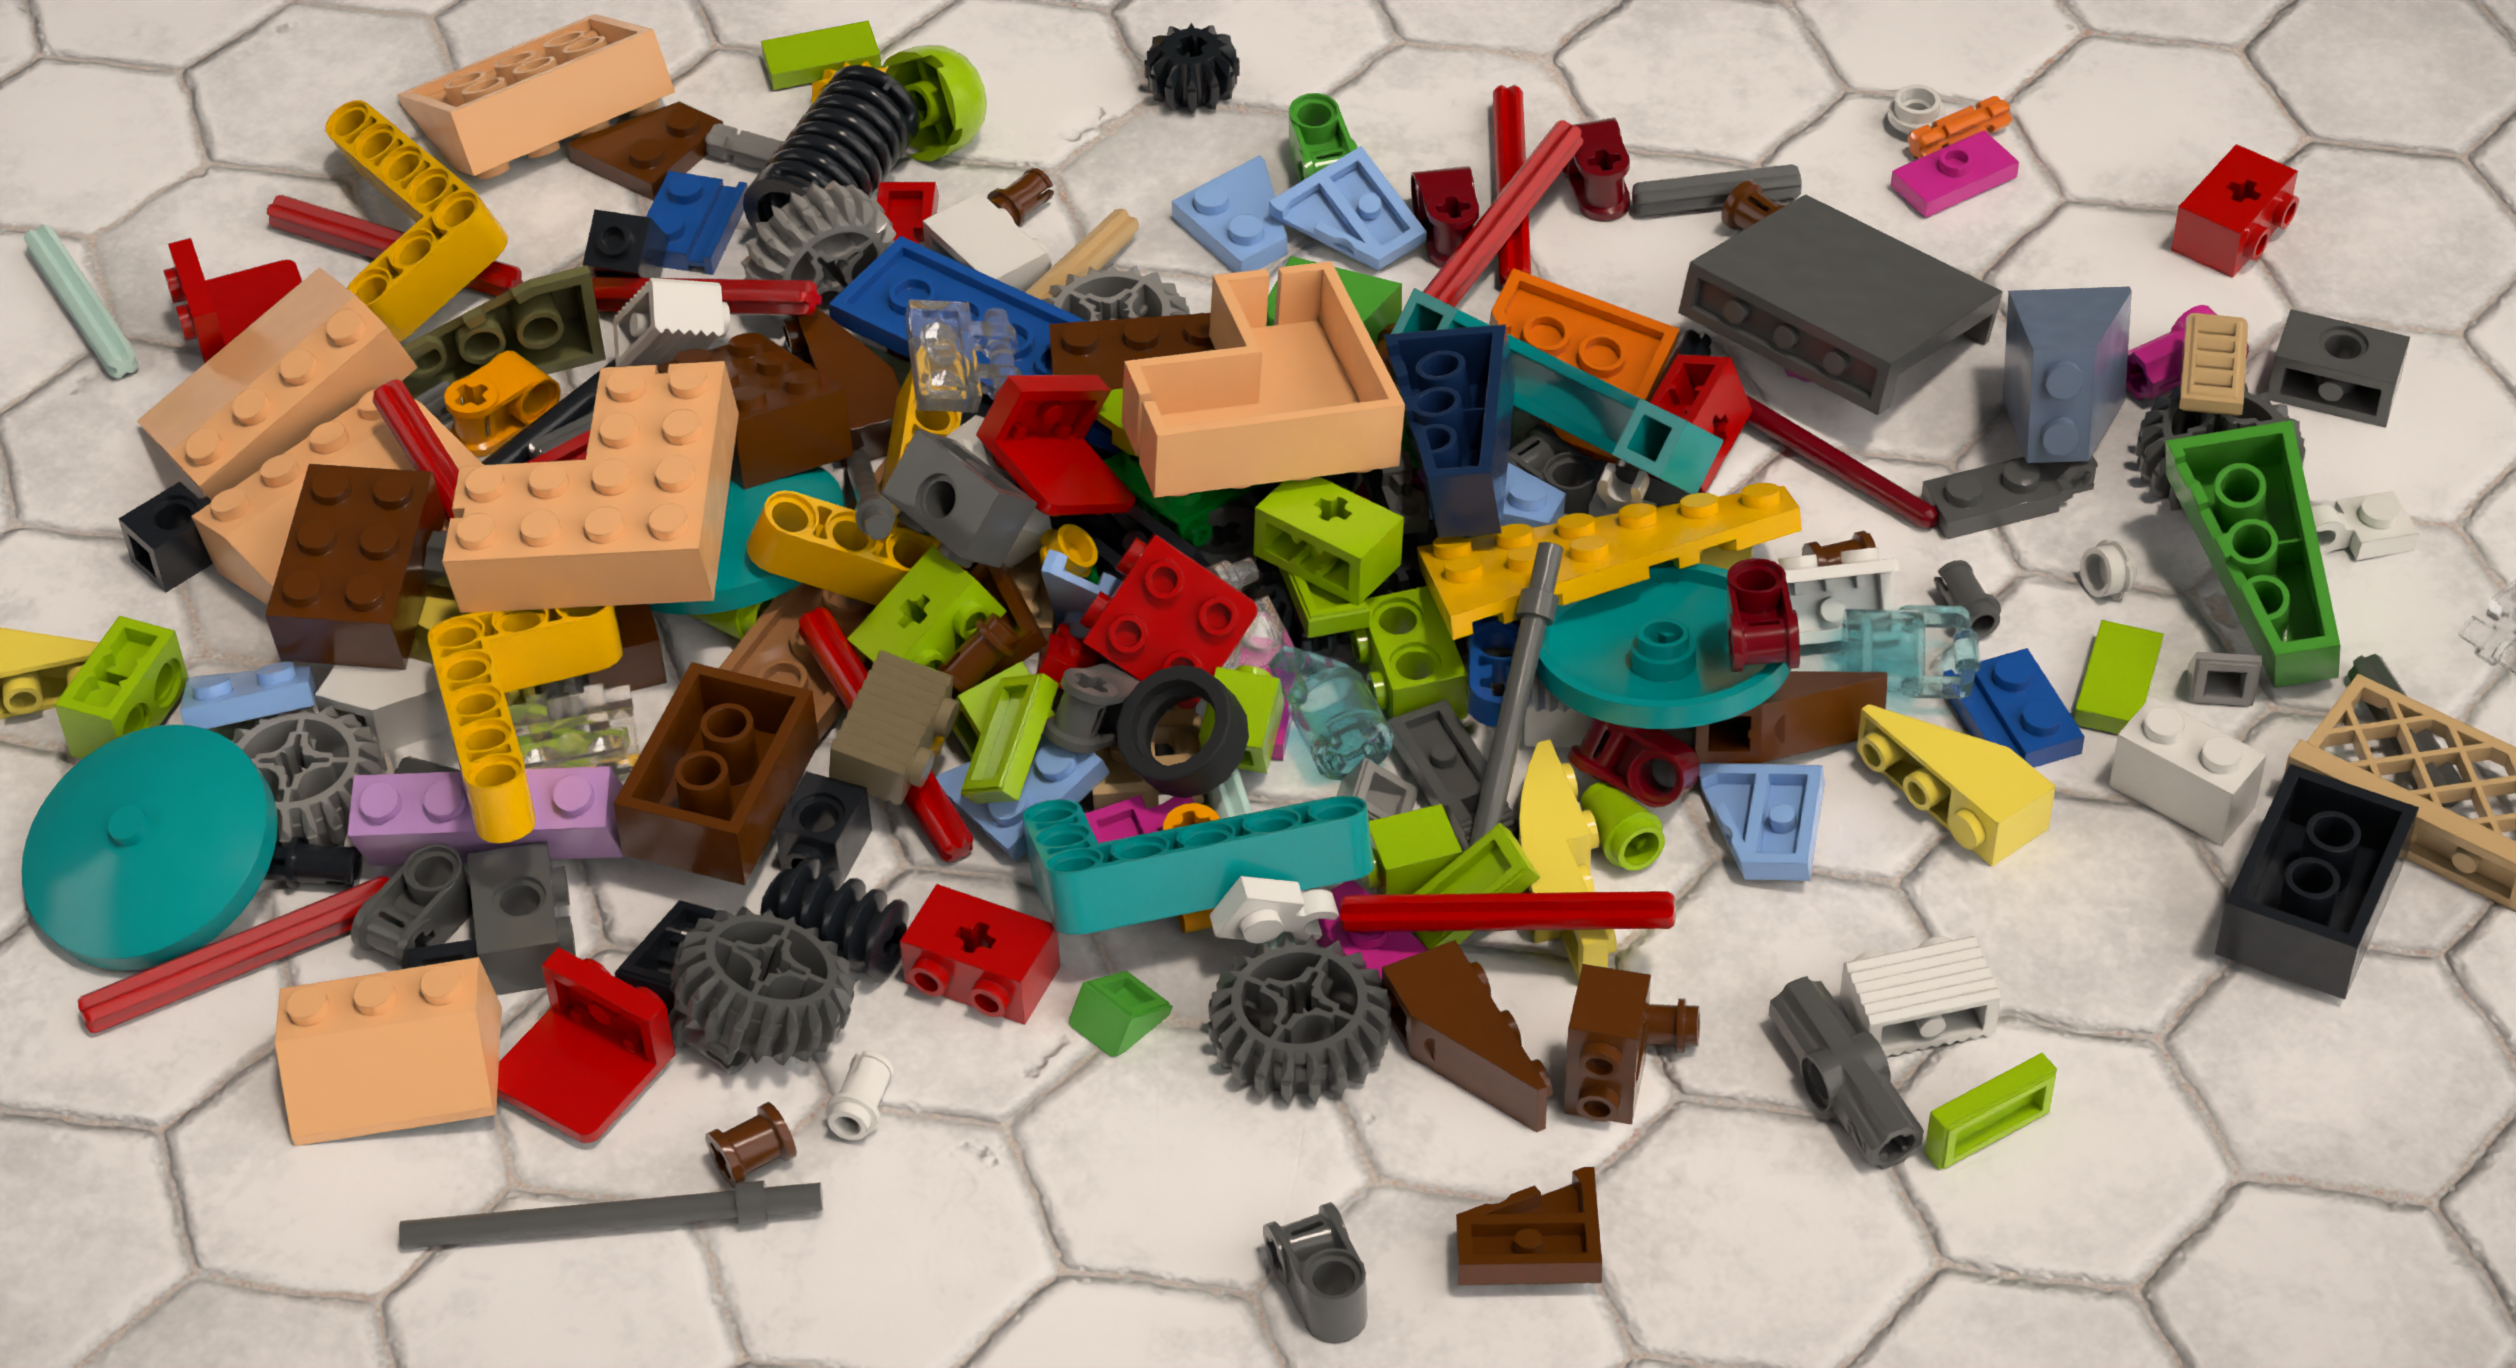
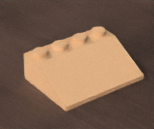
M593 14L401 92L397 96L401 106L456 170L472 176L477 175L478 179H488L510 169L509 161L526 154L529 158H538L553 153L561 147L560 140L578 133L579 137H583L611 126L610 119L624 113H628V116H639L649 113L660 106L658 99L675 93L653 29Z
M319 267L139 418L137 422L197 488L212 501L217 494L234 488L256 473L267 460L282 455L303 441L317 426L332 421L353 407L367 392L377 389L379 386L394 379L403 381L418 367L389 328L354 293Z
M376 389L364 394L357 404L332 421L317 426L307 438L282 455L267 460L260 470L234 488L217 494L209 505L191 516L220 575L266 605L269 604L309 464L416 471L373 404V392ZM415 400L458 469H460V466L484 465L421 402ZM445 519L443 530L448 531L449 522Z

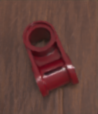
M1612 117L1572 124L1579 127L1582 131L1580 136L1583 139V144L1562 171L1564 176L1569 179L1580 211L1588 218L1598 221H1611L1622 217L1630 208V193L1624 181V176L1627 175L1630 169V158L1623 144L1616 118Z
M1470 166L1411 173V198L1414 216L1427 231L1425 242L1427 256L1438 267H1442L1479 218V203L1475 194L1474 179Z
M1751 558L1733 564L1728 570L1727 635L1732 672H1743L1745 665L1785 663L1788 669H1795L1800 666V637L1796 610H1792L1786 573L1783 567L1774 561Z
M1595 718L1581 744L1573 745L1567 755L1569 761L1585 774L1607 782L1637 799L1642 804L1653 808L1665 807L1689 792L1697 783L1700 773L1699 759L1695 751L1685 742L1676 739L1661 729L1634 728ZM1653 759L1665 760L1673 767L1676 773L1674 787L1668 788L1655 780L1652 774Z

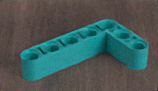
M1354 796L1329 797L1098 843L1081 805L1075 801L1066 799L1043 801L1028 807L1022 816L1032 879L1053 928L1057 932L1069 935L1089 934L1213 909L1240 876L1299 882L1302 891L1359 879L1370 874L1374 869L1367 803L1362 798Z

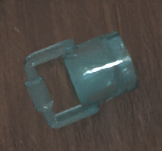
M1906 605L1898 610H1844L1841 628L1842 672H1887V692L1902 693L1908 698L1962 699L1972 694L1975 673L1980 670L1981 663L1978 634L1971 630L1970 613L1966 608L1961 606ZM1925 627L1956 628V633L1953 636L1955 669L1959 676H1924Z
M1288 645L1282 646L1270 660L1269 667L1274 677L1280 678L1283 695L1289 703L1288 711L1319 773L1328 779L1343 780L1364 758L1377 765L1382 763L1392 749L1394 736L1362 674L1343 662Z

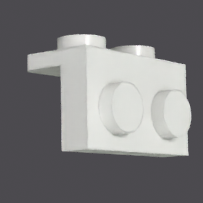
M1878 547L1841 551L1842 564L1819 567L1816 554L1778 558L1779 565L1783 567L1786 573L1792 610H1796L1800 645L1899 634L1892 572L1899 571L1898 558L1880 560Z

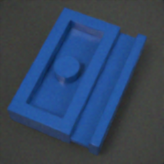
M668 171L646 215L669 237L663 263L664 268L689 271L691 266L704 267L705 274L714 275L743 215V199L748 189L746 182H738L737 187L724 186L723 179Z
M2028 648L1972 663L1969 665V671L1956 675L1952 669L1943 672L1941 689L1970 736L2009 747L2033 768L2082 754L2085 736Z

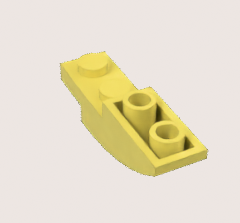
M1550 739L1537 743L1528 764L1522 788L1519 845L1540 876L1537 881L1522 893L1595 892L1590 873L1591 849L1599 847L1597 825L1590 810L1581 811L1577 802L1578 786L1573 768L1569 762L1560 763ZM1614 929L1530 930L1535 944L1561 938L1578 981L1582 964L1608 968V954L1616 952L1617 949Z

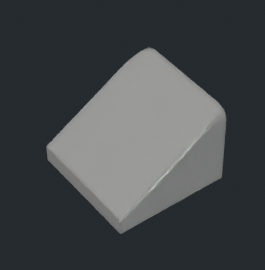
M2196 652L2189 662L2187 669L2188 702L2253 706L2262 665V655Z
M1364 758L1343 778L1336 796L1362 798L1367 803L1368 819L1371 821L1413 811L1419 788L1369 759Z

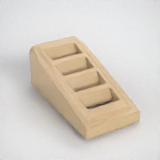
M2191 313L2187 316L2182 348L2179 409H2182V411L2233 416L2242 415L2248 339V322L2245 318Z

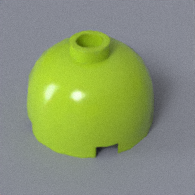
M923 45L899 51L885 60L881 68L888 66L885 73L898 81L911 95L920 116L919 132L909 145L919 152L908 156L917 161H934L946 157L972 142L985 121L987 100L981 77L966 56L942 45Z

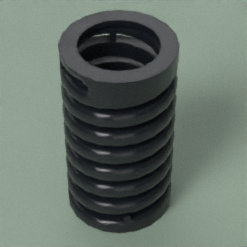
M853 65L846 66L837 71L745 192L743 208L746 219L753 231L759 236L756 223L768 222L773 216L772 206L781 209L788 204L791 192L799 196L806 195L812 183L823 189L833 180L844 187L853 184L871 198L877 190L879 182H883L919 132L920 116L911 95L898 81L873 67Z

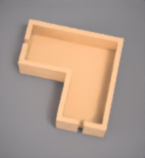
M1332 261L1278 267L1273 326H1266L1270 280L1267 269L1213 275L1209 337L1216 350L1124 361L1122 425L1135 455L1140 456L1139 464L1154 498L1165 496L1179 497L1195 492L1226 488L1241 489L1251 485L1288 480L1304 481L1319 476L1350 472L1365 473L1373 469L1399 466L1405 404Z
M725 361L669 364L668 373L660 374L657 365L601 368L586 460L460 466L452 506L455 518H450L442 559L460 613L714 601L739 416Z

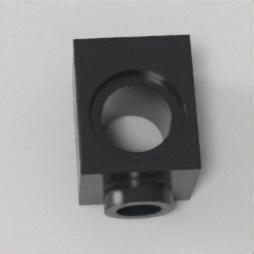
M594 209L582 265H588L594 277L660 278L669 237L650 217Z
M181 482L176 483L118 518L131 562L164 592L170 591L213 564L191 517L209 505L211 500L206 496L199 499Z
M806 772L775 827L781 871L795 869L806 857L814 856L823 864V872L827 868L836 867L843 872L845 881L872 832L867 787Z

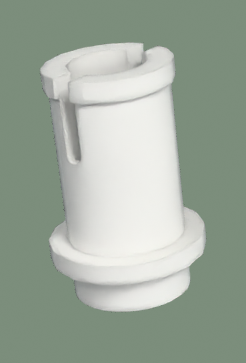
M863 1051L861 1056L858 1053L854 1054L840 1092L831 1096L826 1105L828 1125L836 1135L848 1140H860L876 1129L880 1121V1113L877 1108L885 1088L894 1073L893 1066L887 1058L872 1051Z

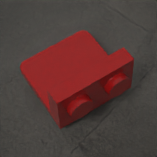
M191 238L168 244L174 267L163 270L173 304L183 301L185 304L175 307L185 341L197 340L204 364L302 282L296 263L288 259L205 280Z
M1008 375L1004 384L996 392L994 402L979 427L976 436L993 454L994 462L1002 470L1009 473L1026 494L1037 502L1035 509L1043 514L1055 517L1078 514L1102 515L1104 513H1127L1136 501L1135 496L1084 440L1111 392V389L1098 375Z
M1153 533L1147 543L1137 537L1134 539L1115 568L1125 575L1111 597L1100 590L1079 623L1089 629L1082 639L1083 643L1140 681L1157 670L1177 665L1202 668L1214 676L1216 667H1223L1256 618L1258 607L1251 598ZM1201 698L1182 701L1177 706L1182 709H1192L1199 703Z
M558 947L541 965L551 1008L499 1061L497 1097L579 1142L592 1143L609 1128L676 1054L666 1004L656 993L642 986L635 988L612 976L599 962L590 958L582 960Z

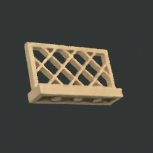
M2357 674L2308 741L2305 742L2300 739L2290 752L2285 773L2289 764L2419 807L2406 859L2516 912V841L2502 834V832L2516 830V813L2494 816L2486 798L2516 793V747ZM2362 700L2379 709L2387 708L2391 720L2359 724L2353 709ZM2409 729H2412L2415 734L2428 729L2431 733L2444 738L2448 748L2419 752ZM2397 737L2404 753L2403 755L2374 759L2367 741ZM2352 743L2359 761H2345L2324 751V748ZM2491 760L2504 766L2508 776L2479 780L2471 762ZM2433 762L2438 767L2446 762H2450L2452 765L2457 766L2464 783L2434 787L2425 765ZM2411 771L2419 789H2404L2383 779L2381 775ZM2472 800L2479 818L2468 819L2442 807V804Z

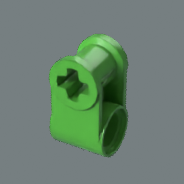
M1307 93L1293 100L1289 107V155L1297 173L1298 183L1358 148L1355 141L1350 137L1339 105L1328 95Z

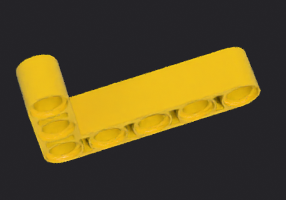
M352 100L338 107L329 116L325 125L327 135L355 171L415 221L416 224L363 269L349 283L347 289L354 293L389 328L395 338L401 342L497 259L508 243V235L473 189L367 102Z
M931 347L919 352L897 396L881 492L917 429L946 437L960 427L968 377L967 368L955 353L945 348ZM784 490L775 492L767 498L747 540L746 547L751 561L769 573L878 605L932 545L938 548L941 542L933 535L926 536L920 534L900 522L897 518L900 509L892 503L895 521L891 532L886 538L875 540L859 529L855 519V510L798 492Z
M614 606L473 612L443 620L434 625L428 632L427 639L442 703L476 832L481 839L491 843L512 842L523 838L536 826V814L526 769L504 693L601 671L616 664L623 656V647Z

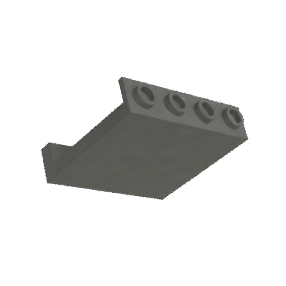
M1805 194L1690 261L1678 313L1844 399L1879 415L1891 406L1898 376L1961 334L1983 345L1988 343L2003 291Z

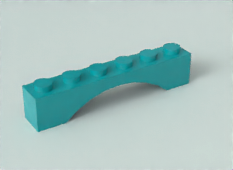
M1414 288L1391 334L1491 325ZM1507 334L1515 378L1514 406L1690 494L1698 493L1724 441L1723 439Z

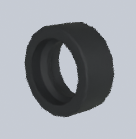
M1184 665L1157 670L1139 682L1124 701L1116 725L1118 748L1128 767L1162 794L1181 798L1208 793L1228 780L1242 761L1249 739L1247 715L1237 697L1220 680L1202 668ZM1195 698L1204 699L1211 704L1215 712V723L1209 740L1200 752L1185 762L1169 766L1161 764L1151 753V739L1155 726L1165 712L1178 703Z

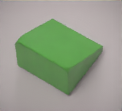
M1123 971L1083 982L1070 1014L1069 1024L1106 1054L1116 1057L1126 1052L1167 1018L1173 1006L1131 973Z

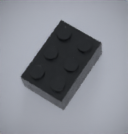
M2289 764L2225 902L2215 954L2345 1000L2406 861L2419 807Z

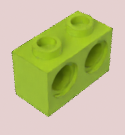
M1428 587L1365 599L1370 610L1369 628L1350 631V637L1357 664H1367L1370 673L1367 674V685L1373 708L1375 710L1384 709L1387 719H1391L1439 701L1447 700L1459 720L1467 718V672L1455 642Z
M118 616L54 704L71 756L83 759L99 747L116 738L144 728L160 726L183 693L187 678H189L175 630Z

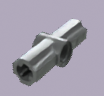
M1808 976L1787 983L1784 989L1770 1000L1769 1016L1799 1059L1802 1080L1812 1102L1824 1113L1831 1110L1834 1111L1870 1165L1877 1164L1881 1165L1883 1169H1887L1904 1162L1914 1149L1922 1145L1924 1130L1892 1085L1889 1064L1879 1042L1868 1031L1857 1034L1822 981H1812Z

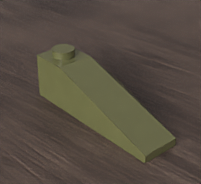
M588 265L529 279L403 345L402 347L418 368L402 382L414 398L440 381H448L452 384L459 379L465 378L505 351H515L547 375L606 360L592 277Z

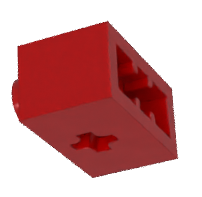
M2236 144L2178 206L2171 250L2233 278L2249 259L2253 261L2259 259L2268 244L2270 236L2278 227L2285 229L2292 221L2299 204V198L2293 195L2298 171Z
M1678 354L1649 403L1724 440L1698 493H1706L1753 410L1731 357ZM1647 472L1648 476H1651V477H1654V478H1656V479L1662 480V479H1660V478H1658V477H1656V476H1654V475H1652V474H1650V473Z
M939 884L935 885L900 940L906 984L914 986L924 994L943 996L972 1006L984 1015L1003 1017L1023 1025L1027 1023L1060 969L1058 932L1053 928L1051 922Z

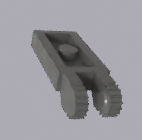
M1442 700L1388 719V738L1431 806L1442 804L1463 853L1469 847L1474 825L1470 813L1477 811L1488 764L1447 700ZM1506 801L1501 824L1512 832L1516 840H1519L1518 821Z

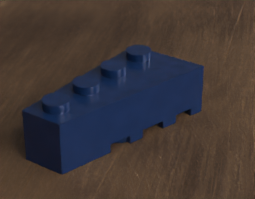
M1506 324L1384 334L1392 380L1405 404L1404 426L1438 538L1460 536L1476 538L1487 534H1500L1502 532L1515 394V378Z

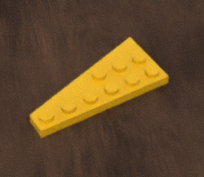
M1755 483L1744 487L1742 493L1717 497L1710 493H1695L1683 497L1680 503L1655 507L1648 503H1635L1622 507L1617 514L1593 517L1589 514L1575 513L1559 518L1556 524L1531 527L1527 524H1508L1502 526L1500 534H1490L1476 538H1464L1461 536L1436 538L1433 544L1417 547L1419 570L1452 639L1456 640L1473 634L1472 622L1486 617L1498 616L1499 621L1503 624L1519 620L1515 614L1520 592L1522 589L1529 587L1538 543L1551 542L1564 548L1554 594L1559 597L1558 605L1564 606L1649 579V566L1673 561L1674 566L1681 569L1700 563V554L1703 552V549L1717 546L1724 550L1739 551L1802 531L1800 507L1785 486H1777L1772 483Z

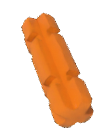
M1992 96L1978 102L1975 106L1976 110L1971 105L1934 121L1932 129L1927 124L1913 130L1908 135L1911 155L1913 158L1920 159L1983 130L1988 133V129L1990 133L2007 127L2011 122L2008 102L2001 100L1998 96Z

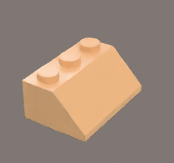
M479 957L280 988L275 1048L290 1135L295 1146L496 1115L502 1006Z

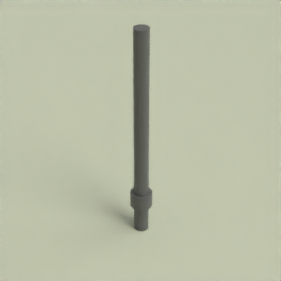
M854 450L853 456L846 458L845 462L857 500L855 507L856 523L864 534L872 539L882 540L890 534L891 528L894 525L895 514L891 503L881 495L868 455L864 451Z
M1538 543L1529 587L1522 589L1520 592L1515 616L1521 621L1469 847L1502 821L1546 626L1554 624L1559 597L1554 594L1564 548L1555 543Z
M765 1180L736 1183L735 1190L403 1220L399 1223V1237L402 1249L733 1218H738L739 1225L767 1223L768 1215L823 1210V1191L821 1182L766 1187Z

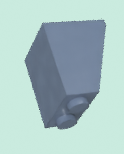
M2130 286L2008 291L2003 403L2027 463L2089 461L2124 404L2132 299Z

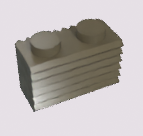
M880 650L877 659L873 662L872 669L869 670L867 678L863 682L862 688L858 691L857 697L853 701L851 709L848 710L846 719L843 720L841 729L837 732L836 739L832 742L829 778L867 787V792L871 797L878 796L882 801L890 800L895 806L903 803L911 785L922 788L930 774L935 757V751L931 750L930 747L936 735L944 738L948 737L957 718L960 702L952 699L954 676Z

